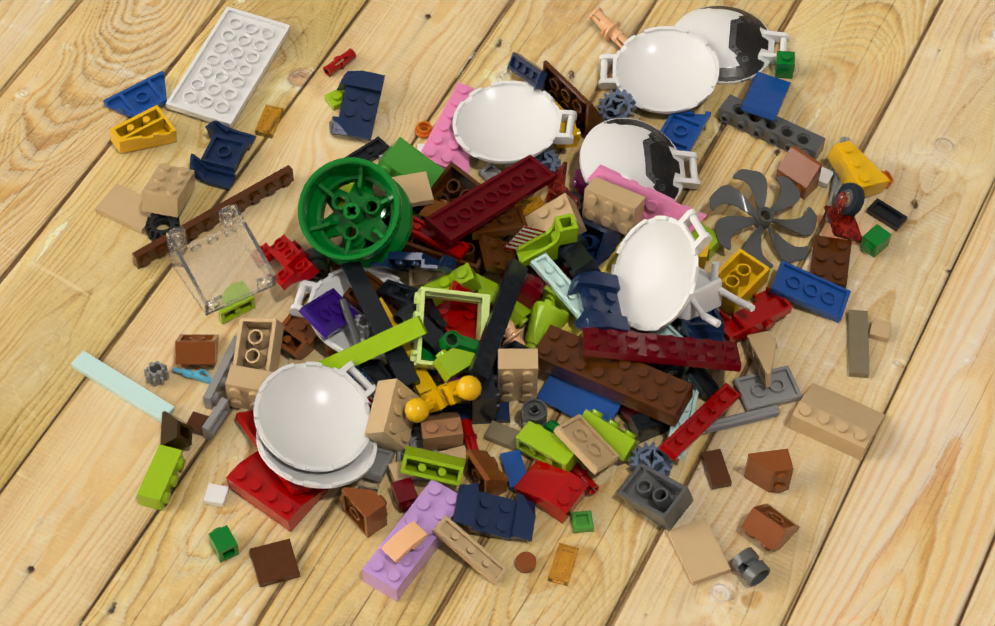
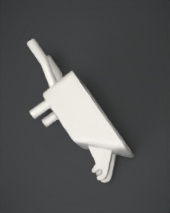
M713 261L711 273L698 267V276L693 294L678 318L690 320L700 316L702 320L718 328L721 325V320L706 312L722 305V295L750 312L755 310V305L739 298L722 287V280L718 277L720 262Z

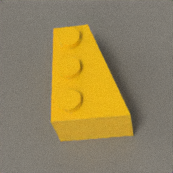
M158 105L110 128L111 141L120 154L177 142L176 129Z
M850 140L834 144L827 156L842 184L855 183L860 185L864 190L865 197L882 193L890 182V179ZM850 193L849 196H850V198H851V200H852V199H853V193Z

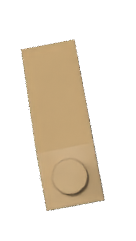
M770 331L747 335L746 348L766 388L770 387L775 349L778 348L777 340L772 337Z

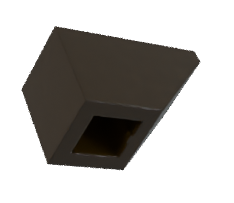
M166 411L162 412L160 445L179 450L192 445L193 428L180 418Z

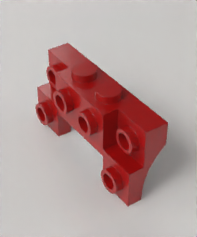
M285 234L276 239L272 246L265 242L252 255L263 267L274 259L278 260L284 268L273 279L284 291L298 281L312 279L319 272L307 259L310 255L295 240L291 242Z
M768 286L765 291L753 294L752 299L755 301L753 303L755 305L753 312L743 308L733 313L732 318H729L723 310L719 312L725 323L724 338L726 341L731 342L739 339L745 341L747 340V335L770 330L775 325L776 320L791 313L793 306L786 298L769 292L770 288Z

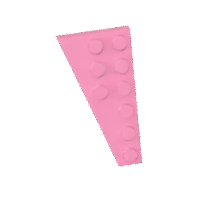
M457 83L421 153L444 170L452 161L469 174L470 154L459 145L454 136L453 116L460 102H464L469 97V94L474 91V88L461 83Z
M601 164L588 178L591 182L595 177H598L645 196L643 220H649L660 215L680 220L692 208L688 205L683 206L675 202L673 198L650 187L645 188L633 179L630 181L622 177L620 173ZM702 212L698 213L699 221L702 222L707 215ZM691 224L688 229L690 232H692L695 228L693 224Z

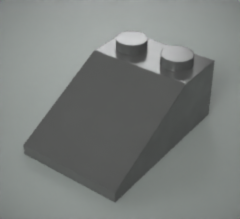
M641 462L617 491V495L651 521L671 531L694 501L688 487Z

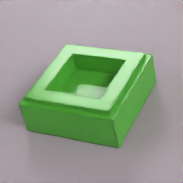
M591 510L571 512L573 533L594 532Z

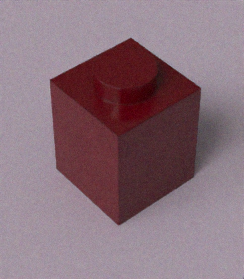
M529 274L522 284L517 301L530 309L543 293L546 284L540 278Z
M411 477L391 483L392 495L399 513L407 512L418 498Z

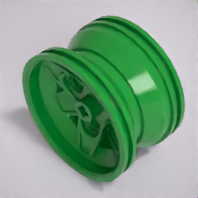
M346 157L326 163L310 176L300 194L298 220L307 241L317 251L327 256L336 264L341 266L347 262L360 261L364 268H372L370 263H384V259L388 258L389 251L402 252L413 228V210L404 189L380 166L366 159ZM354 182L349 193L339 189L344 185ZM374 185L380 187L387 196L375 197ZM342 199H345V205L343 207H339V202ZM328 203L333 213L324 219V212ZM373 204H377V209L370 212V207ZM391 216L389 226L387 227L382 220ZM356 229V235L349 237L350 231ZM342 236L343 248L333 243L330 238ZM367 240L375 243L372 246L365 248Z

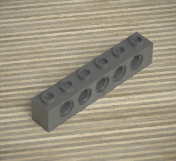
M729 94L719 109L718 120L786 152L794 145L816 160L823 151L826 138L778 116L775 121L742 111L741 107L744 100Z

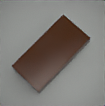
M721 449L701 452V459L712 490L731 486L732 481Z

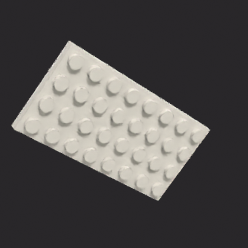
M227 6L166 102V108L208 122L219 121L223 125L232 128L291 31L290 25Z

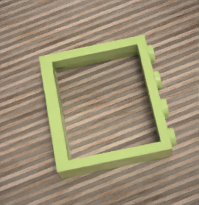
M421 287L415 292L414 304H417L416 311L413 313V318L419 315L422 322L424 320L425 298L478 304L476 340L480 341L489 317V294ZM422 336L411 340L414 342V350H411L410 361H413V367L437 370L433 365L434 361L421 360Z

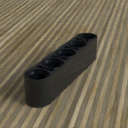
M405 302L393 314L394 321L397 324H401L413 318L416 307L410 302ZM424 315L423 324L427 333L422 335V347L436 356V354L442 351L438 341L444 333ZM447 337V343L453 345V342Z

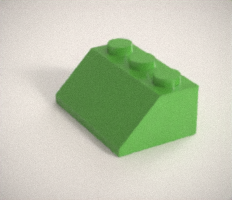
M401 137L391 145L377 164L390 177L426 171L430 188L444 171V169Z

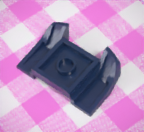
M347 71L337 87L339 91L345 90L339 117L333 116L329 122L330 134L371 141L385 75L367 71Z
M214 120L205 126L211 140L202 158L200 159L191 153L190 169L195 170V178L202 183L229 191L236 178L235 172L246 150L250 151L256 136L229 128Z
M389 251L388 258L384 259V263L371 262L370 266L386 271L415 270V267H420L421 270L434 273H450L456 269V259L443 255L438 260L424 253Z
M600 271L578 273L573 278L569 286L568 295L580 292L584 311L574 322L578 329L582 331V327L587 329L589 327H596L599 330L615 329L617 331H630L628 319L626 316H622L617 296L620 285L617 275Z
M717 308L706 313L721 320V325L718 328L702 320L700 316L690 320L681 319L680 334L683 337L726 341L724 338L725 323Z
M479 483L459 485L453 522L467 526L470 532L506 541L509 539L514 540L515 538L529 542L532 541L536 517L534 502L527 500L520 493L516 494L513 499L481 492L479 491Z

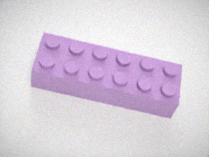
M431 480L362 569L363 582L398 602L443 542L431 531L445 515L453 521L458 493L435 480ZM415 521L428 536L415 550L411 549L397 564L381 548L402 528Z

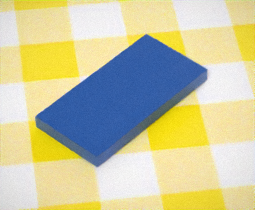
M757 71L741 110L775 121L791 82Z
M783 260L779 264L769 291L837 323L842 319L851 293L850 290Z
M551 374L536 397L571 418L578 414L582 416L585 409L593 410L594 408L603 413L602 417L607 421L609 419L614 420L622 407L617 402Z

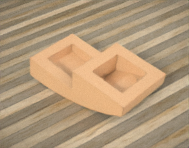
M412 521L397 532L381 549L398 564L411 549L415 550L428 534L415 521Z

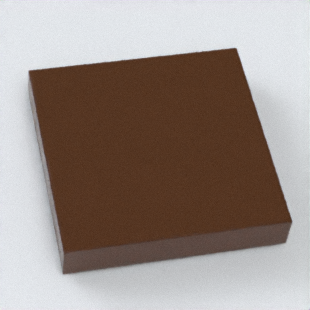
M290 539L250 549L259 587L300 577Z

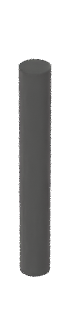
M346 298L339 300L353 344L355 345L361 342L348 302Z

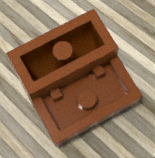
M289 313L282 322L284 332L281 347L296 359H303L314 350L312 346L319 337L305 318L293 316Z

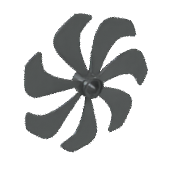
M747 169L737 171L733 179L744 181L749 185L756 201L757 210L740 191L732 186H721L709 198L712 210H715L722 204H728L752 216H726L717 220L715 223L716 237L718 243L724 248L731 249V236L736 231L754 225L757 229L748 238L743 250L769 268H772L773 264L764 257L761 249L762 232L766 228L769 231L779 257L783 261L793 263L807 257L808 246L796 247L791 245L770 226L771 223H774L804 236L811 235L815 230L817 215L811 207L807 208L803 217L797 219H774V213L794 205L800 199L799 190L789 178L784 176L775 177L781 187V192L771 208L765 207L767 197V180L765 176L758 171Z

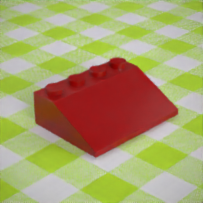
M259 451L241 461L226 477L229 489L290 532L329 490L311 488L308 493L292 496L277 474L264 462Z

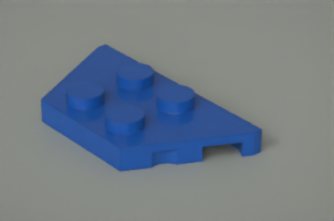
M161 71L103 100L104 106L131 118L155 105H158L159 108L165 106L167 95L164 72Z
M694 111L671 113L661 132L672 141L677 150L691 152L710 119L711 112L705 111V114H695Z

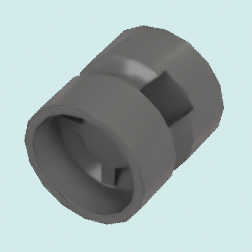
M315 248L306 250L310 255L307 259L319 270L308 281L318 283L331 273L327 257Z
M529 399L523 404L521 416L522 429L528 421L540 424L544 428L547 423V405L540 399Z
M752 547L742 550L731 563L739 574H743L742 578L750 587L761 583L770 573V568L763 560H759V555Z

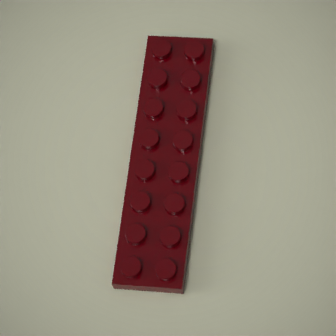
M528 155L427 216L424 224L448 244L452 245L555 181L556 174L532 155Z
M582 327L581 331L583 355L587 357L740 372L742 367L737 343L731 341L617 331L615 329L599 330L596 327H589L588 329Z

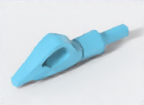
M176 367L172 368V372L182 374L186 378L210 384L212 380L205 369L192 371L186 368L185 370Z

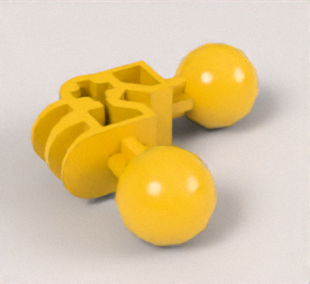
M467 375L460 380L441 384L422 394L419 398L410 399L405 404V416L411 422L420 423L429 416V413L442 410L448 405L456 404L463 399L467 401L475 400L481 394V382L478 378Z

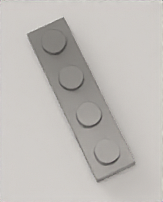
M237 336L233 337L203 396L206 409L212 410L215 403L218 404L220 401L221 391L225 388L230 367L233 365Z

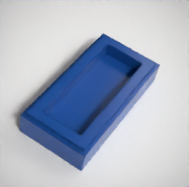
M520 450L500 453L501 463L508 477L510 491L514 489L526 474Z

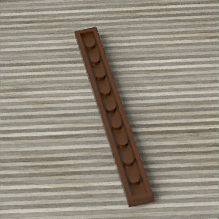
M287 165L133 252L134 265L138 269L149 265L155 259L166 255L171 250L182 246L185 242L196 238L199 234L212 229L215 225L228 220L236 213L242 212L245 208L258 203L266 196L289 185L294 181L293 169Z

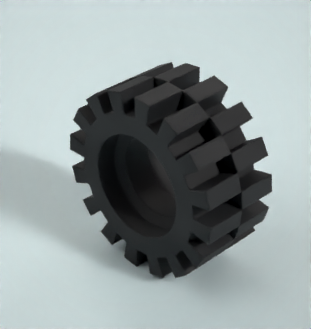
M151 213V217L148 216L146 221L147 235L150 240L152 239V242L180 226L179 217ZM163 224L170 225V227L165 230L156 229L158 226Z

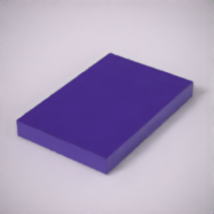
M334 288L307 303L299 310L300 314L325 339L347 326L339 300L343 299V297ZM348 303L354 320L355 315H359V313Z

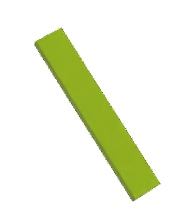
M418 315L318 362L332 369L334 367L340 369L349 361H352L357 366L426 334L427 331Z

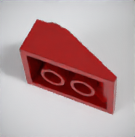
M536 460L513 490L524 495L526 499L534 502L536 506L563 524L586 496L589 484L571 472Z

